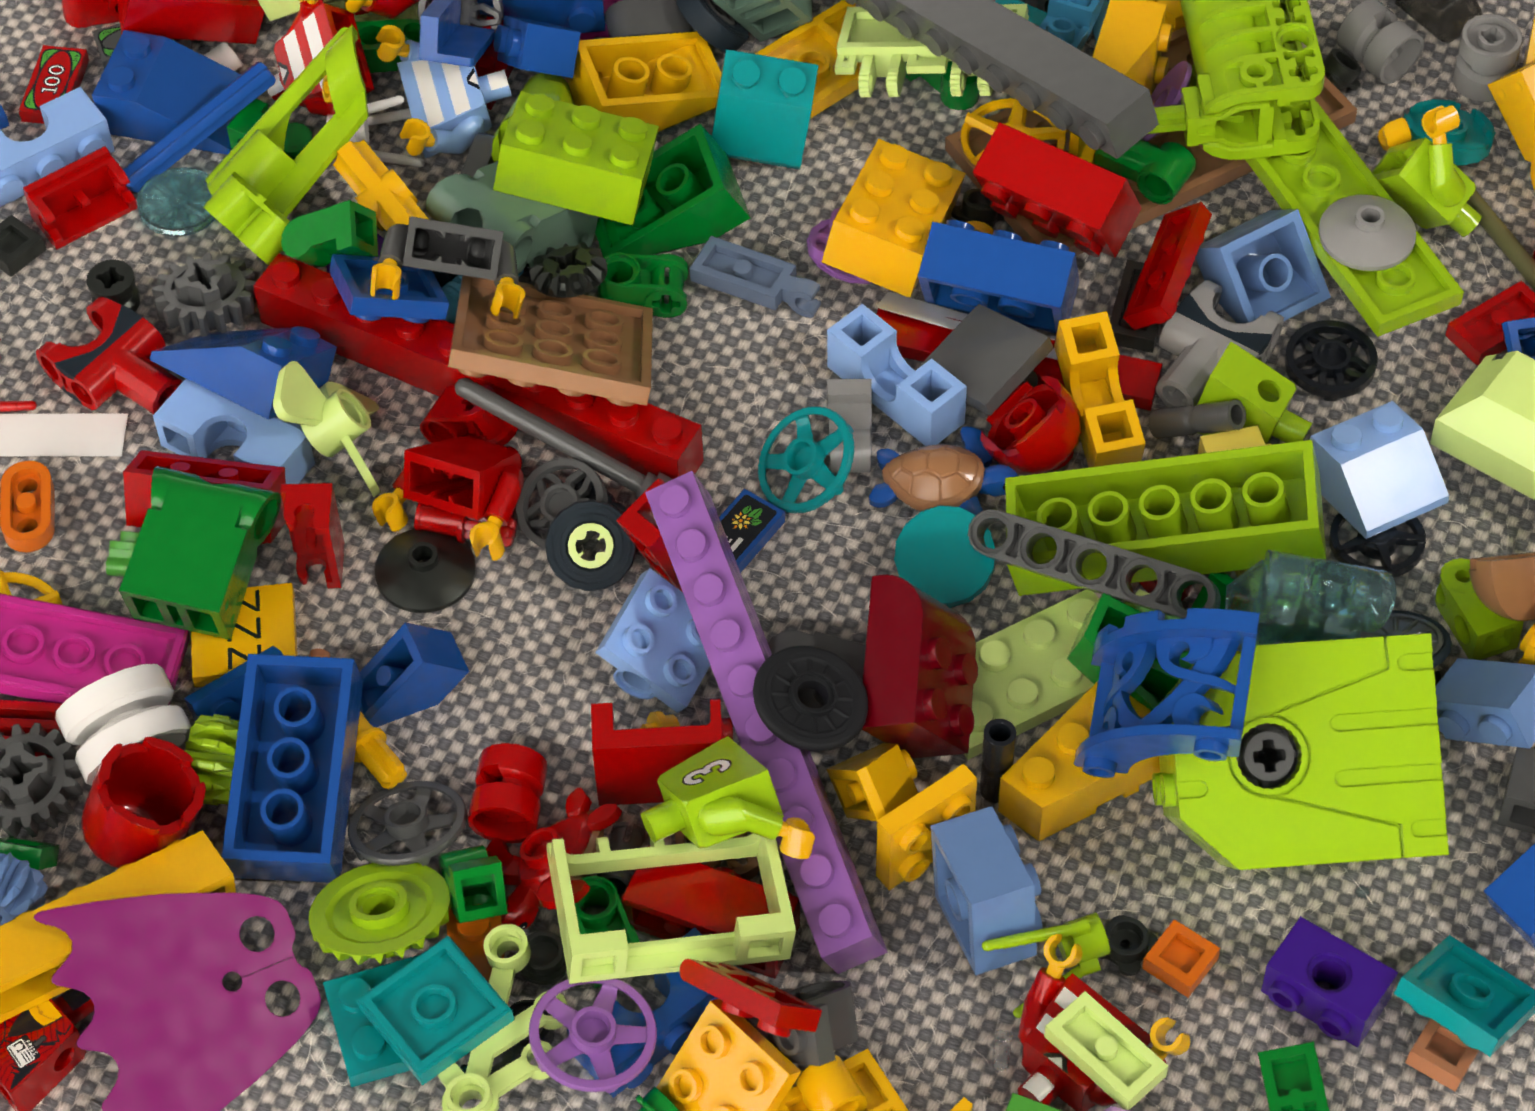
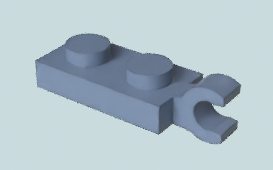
M713 236L709 238L689 268L690 280L692 282L776 310L780 303L784 301L797 314L813 318L821 305V301L814 298L820 289V284L811 279L798 278L795 264Z

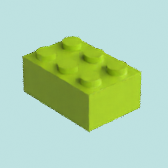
M521 91L501 143L493 190L633 225L650 172L659 126L645 123L639 118L622 117L599 111L591 106H578L554 100L544 94H531Z

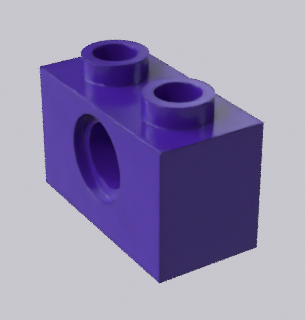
M1300 916L1267 963L1261 992L1268 995L1270 1000L1279 1008L1288 1012L1296 1011L1313 1021L1327 1036L1336 1040H1345L1358 1048L1390 1001L1398 972ZM1328 982L1337 989L1326 990L1319 987L1316 983Z

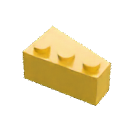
M1098 681L1000 777L998 812L1037 841H1041L1095 814L1098 806L1120 795L1126 798L1138 792L1140 785L1152 780L1153 773H1160L1159 756L1141 760L1132 765L1128 773L1115 772V776L1110 778L1086 774L1083 772V767L1074 765L1077 748L1084 740L1089 738ZM1129 696L1134 710L1141 718L1151 712L1150 709Z

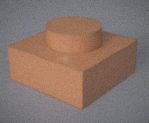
M1430 1018L1412 1047L1405 1063L1456 1092L1480 1050L1465 1045L1456 1034Z

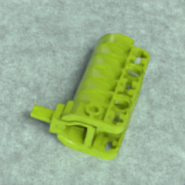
M1180 0L1197 77L1196 86L1181 88L1180 105L1154 107L1159 125L1148 134L1183 131L1187 147L1202 144L1205 152L1226 160L1299 154L1315 148L1319 141L1320 117L1315 97L1320 95L1324 88L1325 67L1308 0ZM1302 43H1304L1307 47L1303 49ZM1299 118L1300 130L1305 134L1296 135V132L1291 129L1292 119Z

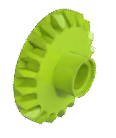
M376 863L366 864L343 873L319 892L309 911L308 922L313 940L319 943L323 953H334L338 961H344L352 957L360 965L369 958H375L380 964L385 958L394 956L403 959L405 950L409 948L423 949L425 939L439 937L440 926L449 922V909L452 908L450 890L445 879L438 872L420 863L397 866Z

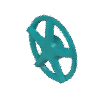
M813 406L802 408L785 417L772 430L764 443L758 464L760 486L771 504L782 509L785 513L799 514L815 510L827 503L835 495L842 494L844 491L843 484L849 475L854 458V439L852 434L854 430L840 414L826 407ZM815 414L828 417L838 426V429L816 442L813 439L809 415ZM795 420L797 439L787 446L784 453L769 454L774 441L781 431ZM843 442V458L839 471L835 476L824 463V459ZM766 468L786 470L792 474L781 500L773 494L768 485ZM808 479H813L825 488L815 498L806 502L795 503Z

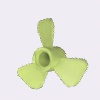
M289 362L279 371L273 399V407L277 417L284 422L301 424L302 431L310 444L326 457H333L345 448L373 497H376L381 491L353 441L371 427L370 416L380 409L378 404L372 399L336 382H327L318 388L298 362Z

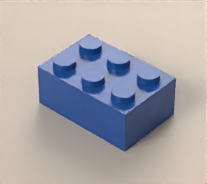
M947 220L946 224L932 221L918 273L925 302L969 314L978 304H981L1029 328L1057 333L1060 320L1070 319L1080 281L1076 254L1069 251L1068 246L1051 240H1043L1040 245L1021 241L1022 238L1019 235L1005 230H995L993 234L974 231L975 228L971 224L959 220Z

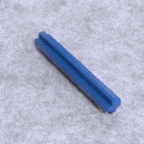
M262 62L255 63L123 168L130 180L127 187L134 193L140 192L272 87L276 80L266 65Z

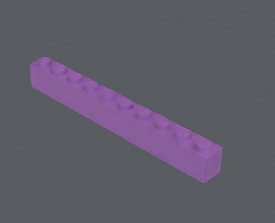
M693 471L646 491L645 494L740 745L768 769L784 815L783 821L786 822L788 818L792 817L801 818L808 824L810 831L815 836L811 856L808 859L792 858L783 853L782 856L821 958L837 974H840L888 953L810 751L793 747L776 737L762 722L756 710L753 698L754 680L759 668L772 653L710 493ZM777 836V837H776V840H777V843H778L779 847H780V843H781L782 836Z

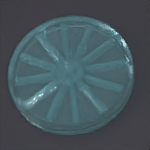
M181 167L168 169L150 178L142 186L137 197V208L142 222L150 230L172 237L191 235L208 227L215 220L203 208L204 204L212 197L207 187L208 184L205 181L209 174L198 169Z

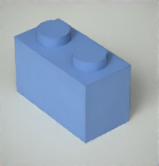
M1457 658L1436 685L1437 718L1439 730L1443 733L1445 739L1530 749L1535 743V665Z

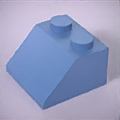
M1298 209L1269 210L1202 243L1195 257L1204 281L1210 280L1222 287L1219 304L1236 323L1254 321L1260 315L1265 316L1269 311L1283 316L1285 321L1331 298Z

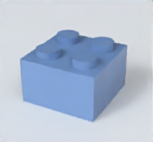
M993 806L930 825L935 897L975 976L1036 956L1037 943L992 951L982 949V943L985 940L1042 929L1041 916L1035 904V897L1041 895L1040 881L1034 866L1031 863L1023 864L1019 856L1020 847L1012 826L1010 824L1002 825Z

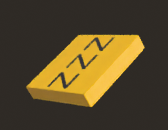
M293 583L247 587L231 640L191 631L192 680L195 688L204 687L247 661L248 654H260L272 646L279 649L283 655L297 656L295 592Z

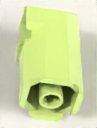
M1519 351L1507 352L1502 359L1495 360L1496 354L1488 355L1435 419L1430 444L1535 500V360Z

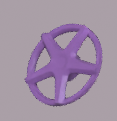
M566 979L556 984L538 1001L529 1024L530 1046L539 1069L558 1083L571 1089L585 1092L605 1091L612 1093L635 1079L650 1062L657 1040L656 1021L649 1004L637 990L618 979L569 984V980ZM588 983L602 984L593 1005L579 1011L556 998L559 993L576 985ZM618 989L630 996L639 1006L644 1015L646 1026L616 1024L612 1012ZM544 1010L569 1031L566 1039L546 1053L543 1050L539 1036V1025ZM646 1043L637 1061L627 1070L616 1075L611 1055L612 1046L616 1044ZM580 1054H586L589 1056L599 1080L574 1077L565 1073L557 1066Z

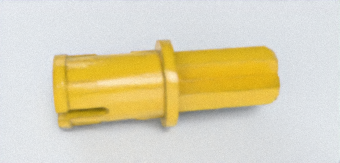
M360 711L354 762L363 763L383 788L393 789L398 783L404 782L407 777L404 764L386 744L387 736L383 730L373 727Z

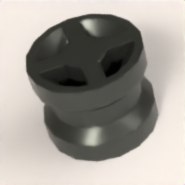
M114 259L97 263L90 269L87 274L86 283L92 295V302L98 297H105L130 308L134 312L137 311L140 305V294L135 285V275L130 265L124 261Z

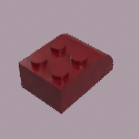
M895 575L872 576L863 673V684L868 697V714L861 730L886 744H898L900 750L905 749L912 758L968 754L969 738L974 729V715L972 711L973 684L978 677V665L975 659L976 642L972 628L960 614L905 579Z

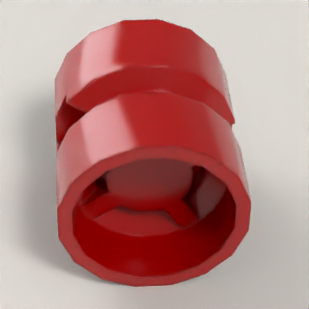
M501 743L483 749L479 756L475 777L476 789L472 794L468 814L469 827L485 839L492 841L499 837L505 843L510 844L523 842L529 834L537 830L541 810L540 797L544 793L548 770L546 759L532 748L519 744Z

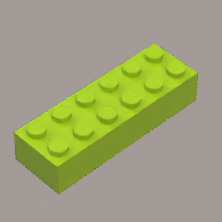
M1312 440L1005 478L1006 513L1189 569L1202 575L1327 560L1320 472ZM1045 537L1036 542L1032 554L1037 564L1049 563L1055 557L1057 552L1055 540L1052 537ZM1095 552L1089 554L1084 559L1082 573L1086 579H1098L1104 574L1107 561L1103 553ZM1007 564L1019 596L1083 589ZM1151 568L1140 569L1134 574L1131 583L1157 580L1156 572Z

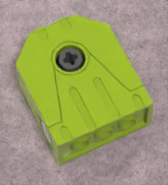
M1431 633L1256 645L1239 757L1227 756V759L1224 761H1209L1198 758L1194 754L1159 756L1160 773H1153L1152 791L1155 806L1163 805L1164 816L1219 864L1237 870L1449 855ZM1236 651L1227 669L1220 676V678L1234 685L1237 683L1241 651ZM1178 680V682L1172 687V689L1166 694V696L1160 701V703L1168 695L1171 694V692L1182 682V680ZM1210 688L1203 696L1218 703L1224 712V716L1215 711H1207L1201 716L1200 725L1230 726L1235 694ZM1265 749L1266 759L1254 762L1253 752Z

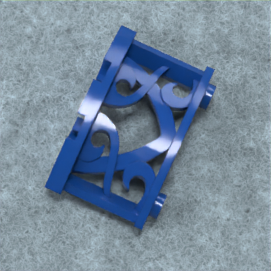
M1187 608L1186 618L1164 620L1165 614L1160 610L1126 616L1124 627L1120 629L1111 624L1106 625L1095 638L1091 665L1101 666L1090 734L1089 738L1084 740L1077 748L1074 765L1083 767V772L1086 774L1110 778L1115 776V772L1128 773L1131 766L1141 760L1162 755L1194 754L1198 758L1209 761H1224L1227 759V756L1239 757L1260 613L1228 609ZM1189 650L1187 656L1181 658V660L1194 665L1191 670L1185 669L1179 664L1183 651ZM1236 651H1241L1237 683L1234 685L1220 678V676L1227 669ZM1157 658L1165 672L1182 680V682L1150 713L1141 718L1134 710L1129 696L1145 679L1154 660ZM1210 688L1235 694L1230 726L1200 725V718L1207 711H1215L1224 716V712L1218 703L1203 696Z

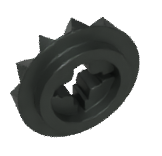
M565 242L563 247L558 249L548 247L546 255L535 257L533 268L529 271L532 284L537 291L550 297L569 298L588 293L598 287L606 278L608 268L600 248H588L585 242L576 246H569Z

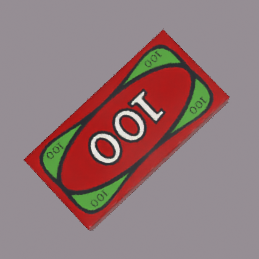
M43 45L18 110L21 122L44 124L40 106L80 87L89 63L87 49Z

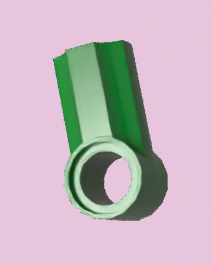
M1140 140L1118 159L1101 149L1095 151L1094 164L1136 182L1139 191L1145 198L1160 205L1170 203L1196 169V160L1192 153L1181 144L1175 142H1165L1158 147L1147 141Z

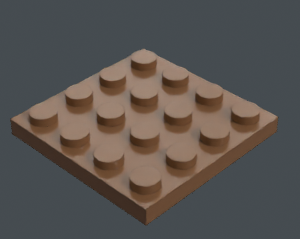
M462 276L448 367L458 369L459 372L470 377L491 375L507 378L511 383L522 387H533L538 384L557 388L558 391L568 396L580 397L589 394L604 397L609 402L619 406H632L634 404L647 406L651 390L653 308L583 294L569 298L550 297L537 291L533 284L518 282V285L526 292L518 318L514 319L513 312L504 307H501L498 316H494L490 311L497 288L494 280Z

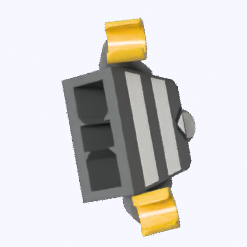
M411 216L409 217L408 225L394 224L386 231L378 264L372 267L370 295L372 297H375L376 290L389 289L392 291V300L398 299L400 296L402 266L494 280L497 288L490 306L491 313L494 316H498L501 307H504L513 312L514 319H517L526 292L518 285L516 253L514 247L509 242L502 240L503 231Z

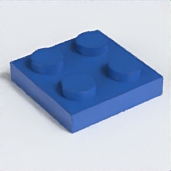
M332 254L329 273L350 315H355L360 319L368 321L380 320L382 317L403 318L412 323H426L429 319L446 320L449 301L432 270L402 266L399 298L392 300V291L389 289L376 290L375 297H372L370 295L372 267L378 264L379 257Z

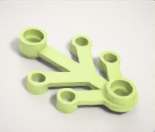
M503 924L493 928L486 935L483 945L488 963L492 967L489 984L507 1005L515 974L528 964L531 957V948L526 933L523 929L513 924ZM514 950L518 952L512 957L501 958L507 951ZM547 991L538 995L534 1004L516 1015L514 1021L470 1051L466 1073L455 1062L437 1075L446 1088L442 1096L443 1111H498L499 1097L528 1078L544 1080L550 1077L545 1072H542L538 1065L530 1064L534 1058L530 1043L522 1050L521 1057L490 1075L494 1058L529 1036V1024L533 1010ZM559 993L556 998L567 1005L565 997ZM542 1014L539 1029L543 1027L544 1029L555 1030L563 1026L552 1015ZM540 1040L545 1053L553 1048L548 1042ZM478 1099L481 1101L473 1108H462L468 1100Z

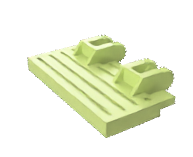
M1000 4L1029 21L1027 4ZM847 7L837 44L838 56L834 68L835 75H855L858 62H862L858 76L860 97H872L877 77H886L885 84L889 97H900L906 71L907 74L946 73L948 61L951 60L943 55L940 57L934 55L926 45L914 38L907 39L896 27L884 20L882 22L877 21L864 8ZM952 62L950 71L951 96H963L967 76L976 75L964 73L954 62ZM977 77V87L980 96H991L993 89L985 80Z

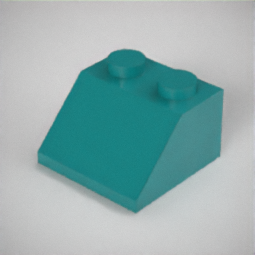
M726 49L712 137L725 151L728 158L800 169L812 110L818 65Z

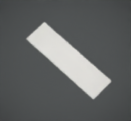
M128 413L0 414V457L122 456Z

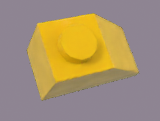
M879 744L826 769L847 818L877 821L918 794L913 781L917 778L915 764L909 753L905 749L900 750L898 744Z

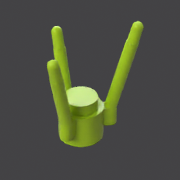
M1096 912L1065 922L1062 925L985 940L982 943L983 950L992 951L1047 941L1050 936L1061 934L1062 939L1058 947L1064 960L1070 956L1074 944H1079L1083 953L1078 965L1062 975L1065 979L1072 973L1081 979L1084 976L1101 971L1098 958L1109 955L1111 952L1104 926ZM1024 1003L1013 1010L1015 1018H1021Z

